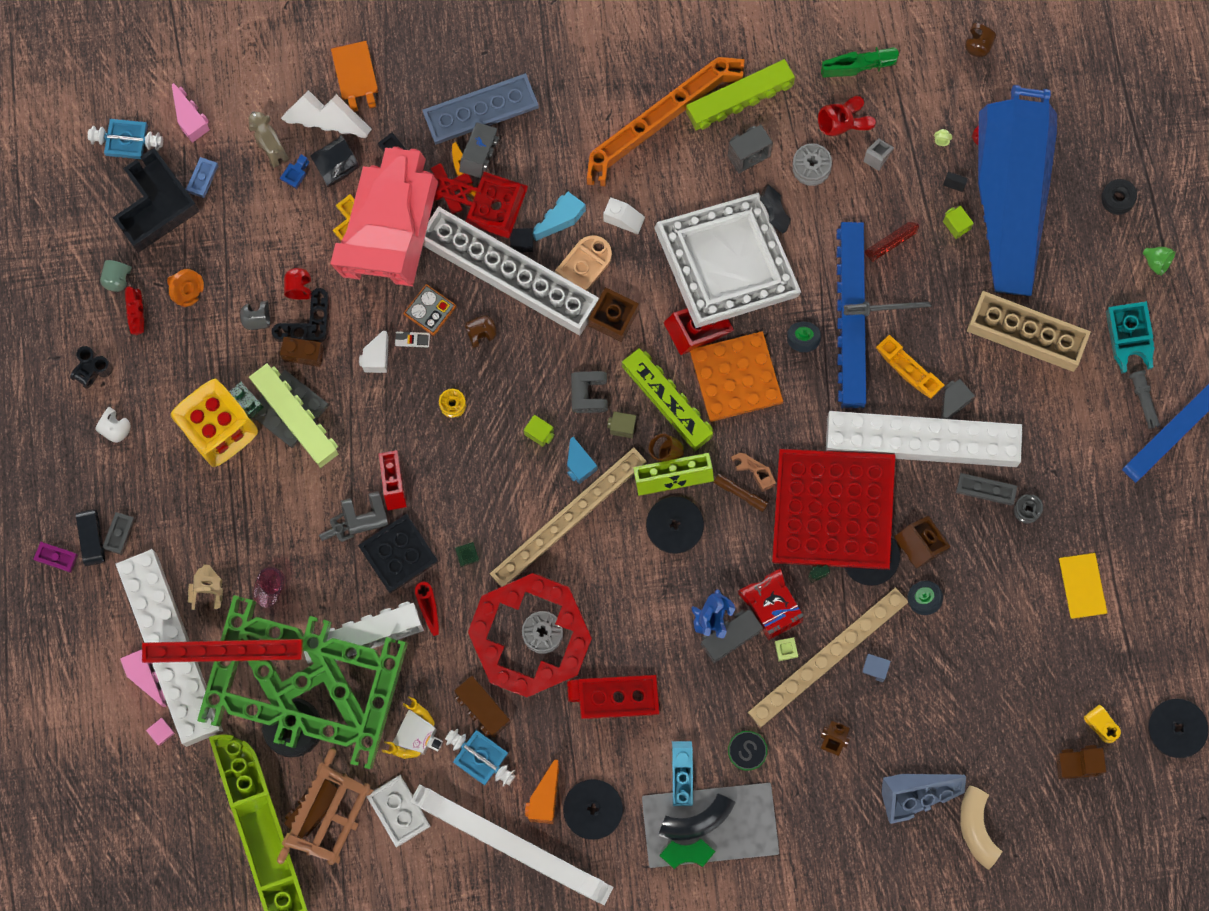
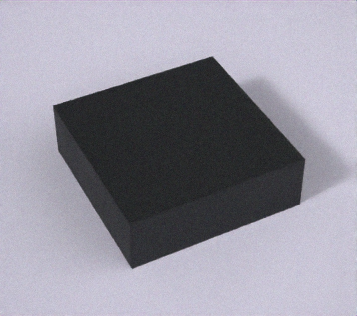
M948 171L943 186L963 192L968 178Z

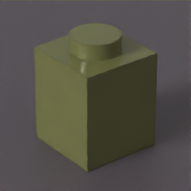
M613 412V417H609L607 428H610V435L633 439L636 415Z

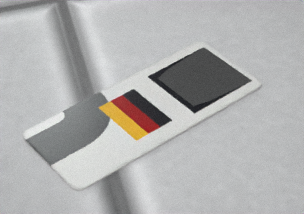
M396 332L395 346L429 347L430 333Z

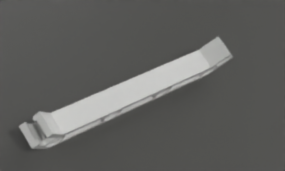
M420 784L410 803L602 905H605L614 888Z

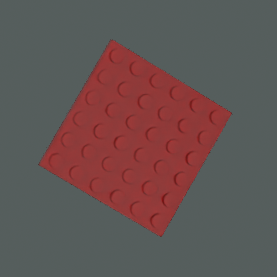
M779 449L772 563L890 570L895 454Z

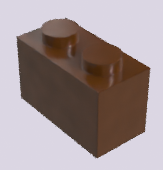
M283 337L280 356L286 362L320 367L324 348L321 342Z

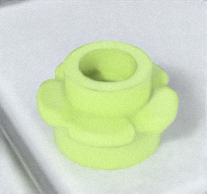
M941 129L934 134L935 143L939 146H947L950 140H952V135L945 129Z

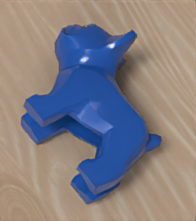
M716 589L715 593L708 597L702 610L692 606L691 610L695 615L693 621L695 632L710 636L711 630H715L717 638L725 637L727 632L723 620L725 610H727L728 615L732 616L735 611V605L731 600L722 595L720 590Z

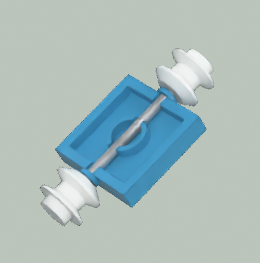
M110 119L108 133H106L103 127L96 130V127L92 126L88 130V140L91 141V144L98 141L102 145L106 141L105 156L141 159L144 145H146L148 150L151 147H155L156 151L163 146V136H160L159 132H157L156 136L152 135L151 131L146 135L148 127L146 122Z
M459 729L451 730L445 738L447 740L446 745H454V751L462 749L453 761L455 765L484 786L494 773L496 774L495 781L502 780L503 787L513 782L516 777L514 775L515 770L511 772L507 770L508 765L500 768L508 752L477 730L467 743L465 742L466 734L460 736L458 734Z

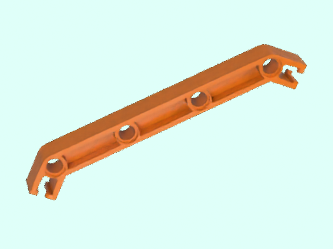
M726 57L714 59L595 148L589 156L587 185H594L592 174L593 171L602 172V176H599L598 181H600V186L606 187L608 168L684 112L687 104L704 97L722 82L734 83L743 79L745 59ZM719 67H721V68H723V69H725V70H724V71H718V70H716V69L719 68ZM729 70H740V73L732 72ZM683 98L684 101L679 102L676 99ZM637 128L644 129L643 132H637L635 130ZM600 158L603 162L596 163L594 160Z

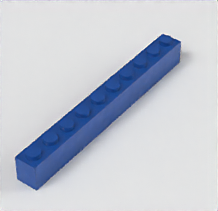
M841 222L840 228L836 229V240H840V246L836 248V257L840 258V264H837L836 268L837 275H840V282H837V293H840V300H837V311H840V318H837V329H840V336L837 337V347H841V354L837 356V365H841V372H838L837 377L838 384H841V391H838V402H841V408H864L866 405L865 316L862 314L844 315L843 313L844 305L862 304L865 301L864 222Z

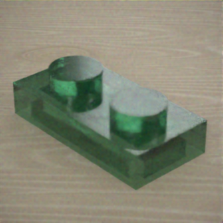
M242 382L229 391L243 408L249 419L264 408Z

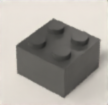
M762 125L752 126L743 135H736L731 138L727 156L738 174L769 158L773 142Z

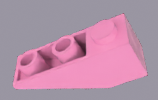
M173 83L172 90L177 121L181 130L193 143L210 130L207 125L209 121L203 113L199 114L196 111L198 107L192 100H187V94L183 88H178Z
M142 650L120 658L126 676L161 706L165 707L166 699L158 685L159 680L156 672L152 669V663H142Z

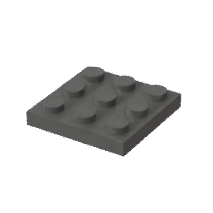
M284 370L279 376L282 382L286 380L292 388L290 391L292 395L299 396L304 403L301 406L305 411L307 409L311 411L315 417L313 421L316 422L328 408L329 404ZM262 396L249 410L248 414L290 448H293L298 443L297 438Z

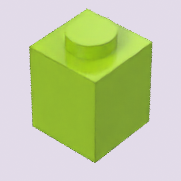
M961 206L956 209L954 207L949 209L945 213L943 223L955 239L970 231L974 224Z
M536 415L532 417L524 428V435L542 447L546 443L549 444L555 435L553 434V426Z

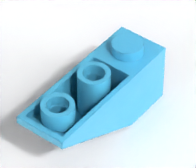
M570 192L561 195L554 209H549L545 214L543 222L538 223L534 227V240H540L575 225L585 213L586 204Z
M672 741L673 806H693L692 741Z

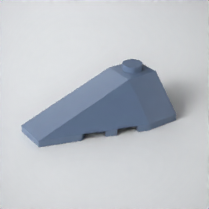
M899 774L884 777L882 797L889 823L910 820L915 817L914 814L922 810L926 812L931 809L930 806L938 802L945 803L965 793L966 776L958 774Z

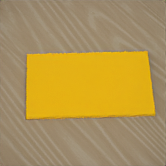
M1091 553L1059 558L1070 618L1107 614L1096 554Z

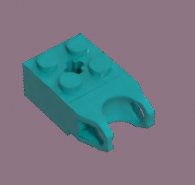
M1147 301L1108 307L1106 318L1114 359L1120 367L1121 374L1127 372L1128 357L1131 355L1140 356L1146 364L1147 370L1152 369L1155 347ZM1129 322L1130 325H1133L1132 328H1128L1126 323Z

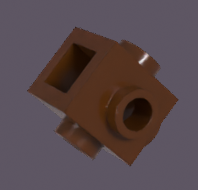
M831 720L829 727H824L821 738L824 740L820 749L839 756L842 748H847L851 737L847 736L850 728Z

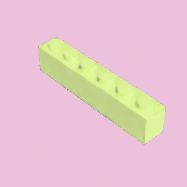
M268 363L249 376L251 382L317 465L322 468L339 455L336 450L338 445L332 438L327 439L324 435L327 433L321 424H315L313 421L315 419L314 415L309 409L306 411L301 405L304 403L298 395H292L290 392L292 388L286 380L284 382L280 380L279 376L281 374L274 366L271 368Z

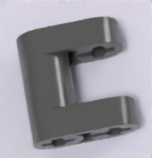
M590 371L574 372L571 374L572 412L601 413L608 411V401L606 399H589L588 385L607 384L606 372Z
M378 491L368 494L372 509L370 513L356 516L350 498L340 501L349 535L388 526L385 510Z

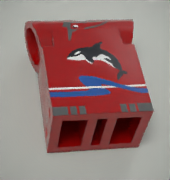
M781 569L766 575L762 582L751 583L737 591L742 600L751 607L753 614L763 627V632L768 640L803 622L804 616L787 586H785Z

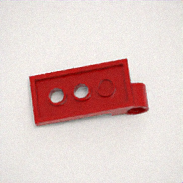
M656 675L589 678L567 681L568 702H580L581 719L659 715ZM634 691H640L643 694L642 701H635L633 699ZM615 692L623 694L624 699L622 702H616L613 699Z

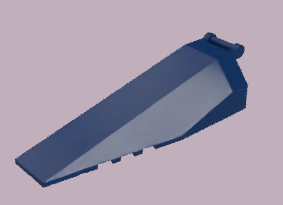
M1013 85L1010 100L987 104L979 111L978 185L981 205L984 207L985 215L983 218L987 227L986 237L989 240V257L996 293L1032 295L1057 135V113L1049 104L1051 96L1049 89L1035 90L1021 88L1020 85ZM1019 95L1041 98V102L1020 100Z

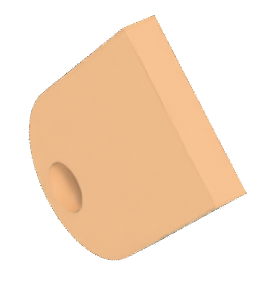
M599 236L584 237L557 267L555 273L588 291L611 262L612 251L609 243ZM600 243L604 246V249L602 251H595L594 245Z

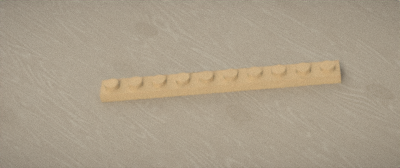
M632 448L490 573V576L500 587L512 582L634 475L633 467L643 466L647 461L635 448Z
M895 587L748 712L751 718L760 728L908 604L906 598Z

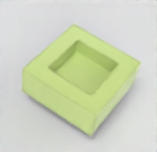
M794 637L774 642L778 661L798 658Z

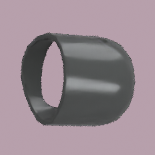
M268 300L261 301L260 309L257 311H253L249 303L241 308L240 321L245 329L259 330L270 328Z

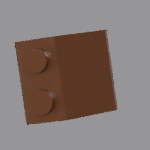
M929 516L908 525L895 536L898 545L904 550L910 562L916 568L927 564L951 548Z

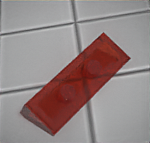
M914 222L906 223L866 249L865 254L871 262H874L918 232L919 224Z

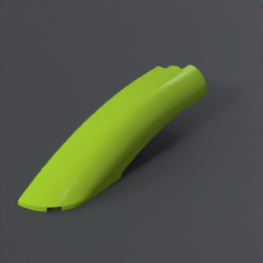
M210 736L211 747L264 911H308L290 854H288L283 864L277 862L280 851L284 847L282 845L284 836L255 751L247 742L234 736Z

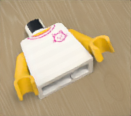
M408 696L412 703L409 706L403 703V706L410 710H408L394 741L384 742L389 745V750H382L383 753H392V755L403 759L416 758L420 754L425 755L428 747L439 751L443 743L442 740L434 737L437 729L434 727L435 721L428 710L418 704L414 698Z

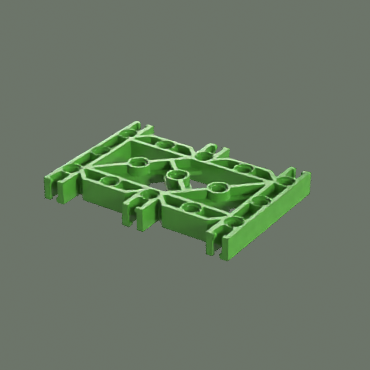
M234 595L220 641L302 639L303 651L309 654L314 664L282 682L271 660L248 661L255 678L258 679L271 703L269 704L230 693L239 661H231L228 666H225L223 661L214 662L197 721L207 723L208 719L206 717L209 709L215 708L214 721H211V725L221 726L226 709L230 715L273 726L279 723L274 743L284 744L285 741L282 740L285 729L292 730L290 743L286 742L288 747L296 748L301 729L306 736L350 747L356 743L350 764L358 766L361 751H369L368 762L364 768L373 769L408 643L398 640L397 644H401L397 656L389 655L391 642L395 643L396 640L386 637L380 657L378 651L372 648L335 638L327 641L332 622L323 620V629L321 634L317 635L313 633L315 622H318L316 617H309L305 634H303L299 628L259 617L252 619L256 601L245 599L248 605L244 614L238 613L240 601L244 602L245 598ZM237 617H241L242 625L236 628L234 621ZM278 627L280 629V635L279 637L274 638L272 636V630ZM317 638L318 646L312 649L310 647V640ZM351 648H355L357 651L354 659H350L347 655ZM392 658L395 661V666L393 669L388 670L386 668V661ZM335 659L376 670L365 713ZM263 666L269 668V674L265 677L261 675ZM305 676L307 678V685L300 687L299 679ZM324 682L347 725L301 713L297 710L292 699ZM339 687H344L346 691L345 696L342 698L337 696V689ZM215 694H218L220 697L217 705H214L211 701ZM379 697L384 700V705L380 709L375 706V700ZM255 704L258 712L253 716L250 714L249 709ZM290 715L296 717L294 726H289L287 722ZM331 725L335 732L333 736L328 737L325 731ZM367 736L373 739V744L369 748L364 745V739Z

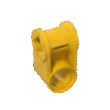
M1101 705L1096 706L1084 716L1085 722L1105 743H1113L1120 737L1121 730ZM1113 730V735L1108 737L1106 733Z

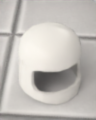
M108 407L99 420L96 431L108 440L117 443L126 438L130 432L131 425L126 418L118 421L116 419V411Z

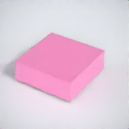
M160 718L146 730L158 746L175 734L163 718Z

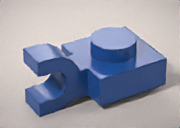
M301 154L295 165L289 163L280 177L281 181L297 189L306 176V172L303 170L310 163L308 158Z

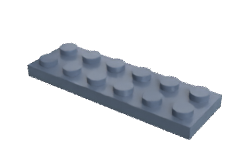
M525 73L423 109L422 111L436 145L472 132L476 122L490 126L538 109L539 105Z

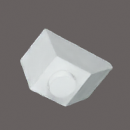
M611 197L603 213L604 222L639 234L645 216L629 204Z
M382 331L363 348V355L359 356V365L362 366L364 372L387 373L389 337L387 331Z

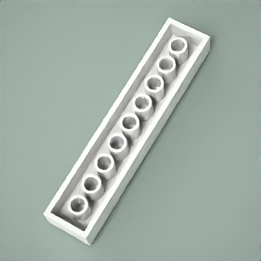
M439 206L428 222L423 242L424 247L580 336L588 324V318L599 300L597 296Z
M829 411L827 417L826 451L895 454V459L1018 467L1021 462L1022 424Z
M151 549L116 563L144 642H190L157 553ZM198 662L152 663L183 745L187 747L210 736L224 732L222 726L211 725V721H214L215 708L209 709L206 717L208 719L207 723L197 721L207 688Z

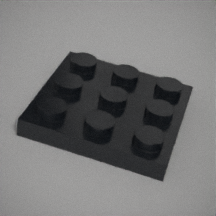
M407 514L358 545L389 594L439 562Z

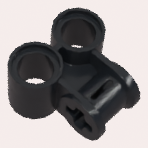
M82 346L76 352L80 363L73 369L70 379L77 380L83 384L85 389H88L92 386L98 375L100 377L109 376L112 373L113 367L104 356H97L90 347ZM86 354H91L90 358L83 360ZM101 364H106L104 369L98 370Z

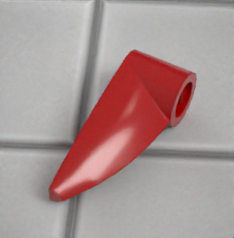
M420 582L415 587V595L429 630L433 636L439 635V625L433 589L429 583ZM422 587L429 588L426 596L419 595Z

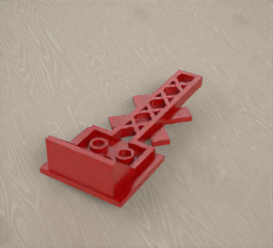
M441 163L431 167L432 174L437 179L439 185L433 202L445 198L452 214L463 210L461 204L470 206L465 222L477 229L507 239L510 238L528 190L527 185L484 172L479 186L476 188L469 185L473 183L469 174L464 173L454 179H449ZM460 189V193L455 194V191ZM471 192L476 193L473 202L468 201L466 197ZM495 202H501L502 206L499 210H493L492 206Z

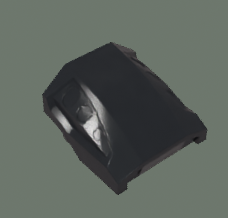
M342 135L310 155L327 187L345 179L353 171L360 168Z

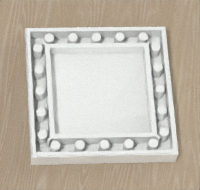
M759 193L659 221L654 227L695 328L797 298L801 293L773 225L769 223V215L764 204L760 201L761 196Z

